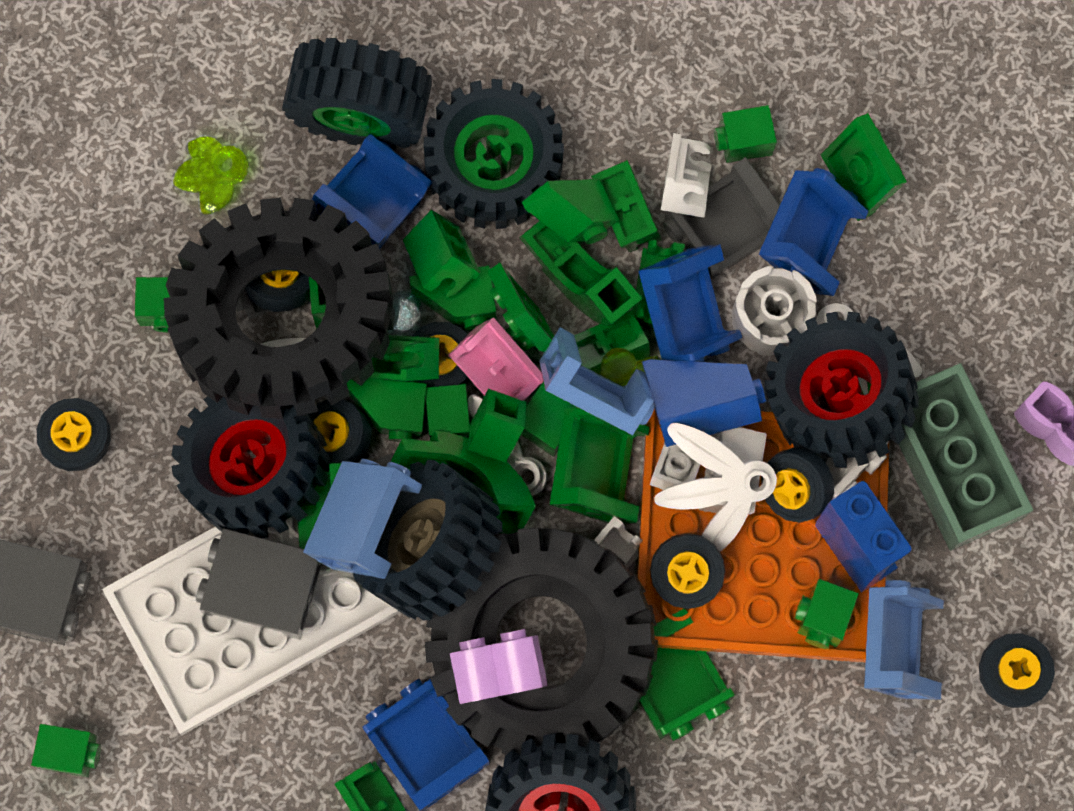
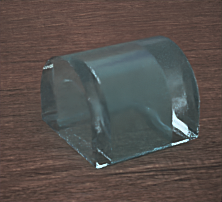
M394 292V329L418 331L421 327L423 315L421 301L411 292Z

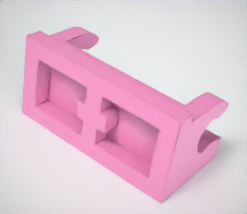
M494 317L476 326L449 353L450 358L484 396L489 388L524 401L544 381L542 372Z

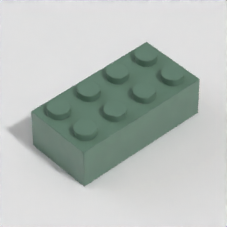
M957 364L918 381V389L916 390L919 396V407L913 408L916 419L912 428L902 424L906 437L900 442L899 447L949 550L952 551L1022 520L1030 514L1033 508L962 364Z

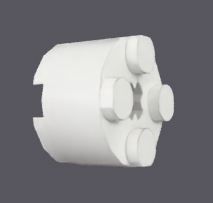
M773 266L764 267L753 272L742 283L732 308L734 330H741L742 338L739 340L750 350L757 352L759 355H774L773 351L778 343L788 347L790 342L786 334L792 329L796 328L800 334L808 330L805 321L816 315V295L810 282L795 270L790 272L783 268H773ZM769 307L772 311L778 308L781 313L779 316L771 315L767 312V308Z

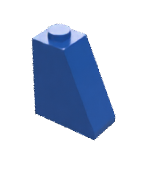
M653 359L642 361L666 447L676 445L667 431L671 423L690 426L708 435L762 421L759 404L766 402L764 390L760 379L752 380L747 364Z

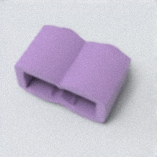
M1043 381L1018 407L1014 415L1018 423L1028 433L1045 440L1047 447L1056 458L1068 465L1074 466V406L1069 397L1060 388Z
M525 629L502 633L500 634L501 643L487 646L484 637L459 642L461 651L450 653L460 704L548 686L538 635L527 637Z

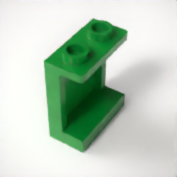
M579 407L565 409L550 505L605 523H609L613 517H616L622 523H637L639 506L624 502L633 439L637 436H648L650 427L640 424L634 434L631 435Z
M684 608L672 616L682 617L688 612ZM667 617L658 622L657 626H654V636L669 637L691 625L693 621L691 617L684 621H673ZM670 648L657 649V661L653 662L651 670L653 678L646 695L641 697L639 703L660 740L670 735L672 741H676L694 730L691 722L706 715L707 719L711 721L731 709L727 702L732 700L735 694L731 688L728 689L706 651Z

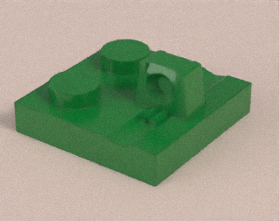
M868 113L856 117L820 154L830 173L836 177L835 181L845 190L854 193L858 197L857 201L869 211L866 218L875 213L880 206L907 182L899 164L895 161L885 144L881 132L875 126Z
M498 263L488 270L487 273L494 284V287L490 289L492 296L503 310H508L502 314L509 325L505 331L524 352L536 346L539 351L544 353L555 336L538 305L501 263Z

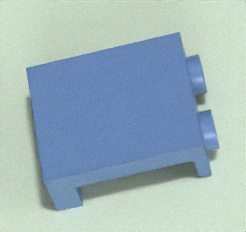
M561 327L558 329L539 361L546 391L633 435L640 424L645 425L648 422L655 407L645 373L636 369L626 386H620L582 366L574 334Z
M361 459L360 463L342 461L303 553L333 570L385 579L392 563L374 552L400 491L420 493L422 485L410 478L411 471L393 462H388L387 466L384 467L368 459Z
M888 580L885 587L869 588L864 688L900 699L941 700L942 683L921 677L919 674L922 612L925 609H943L944 600L931 596L929 589L911 587V582Z

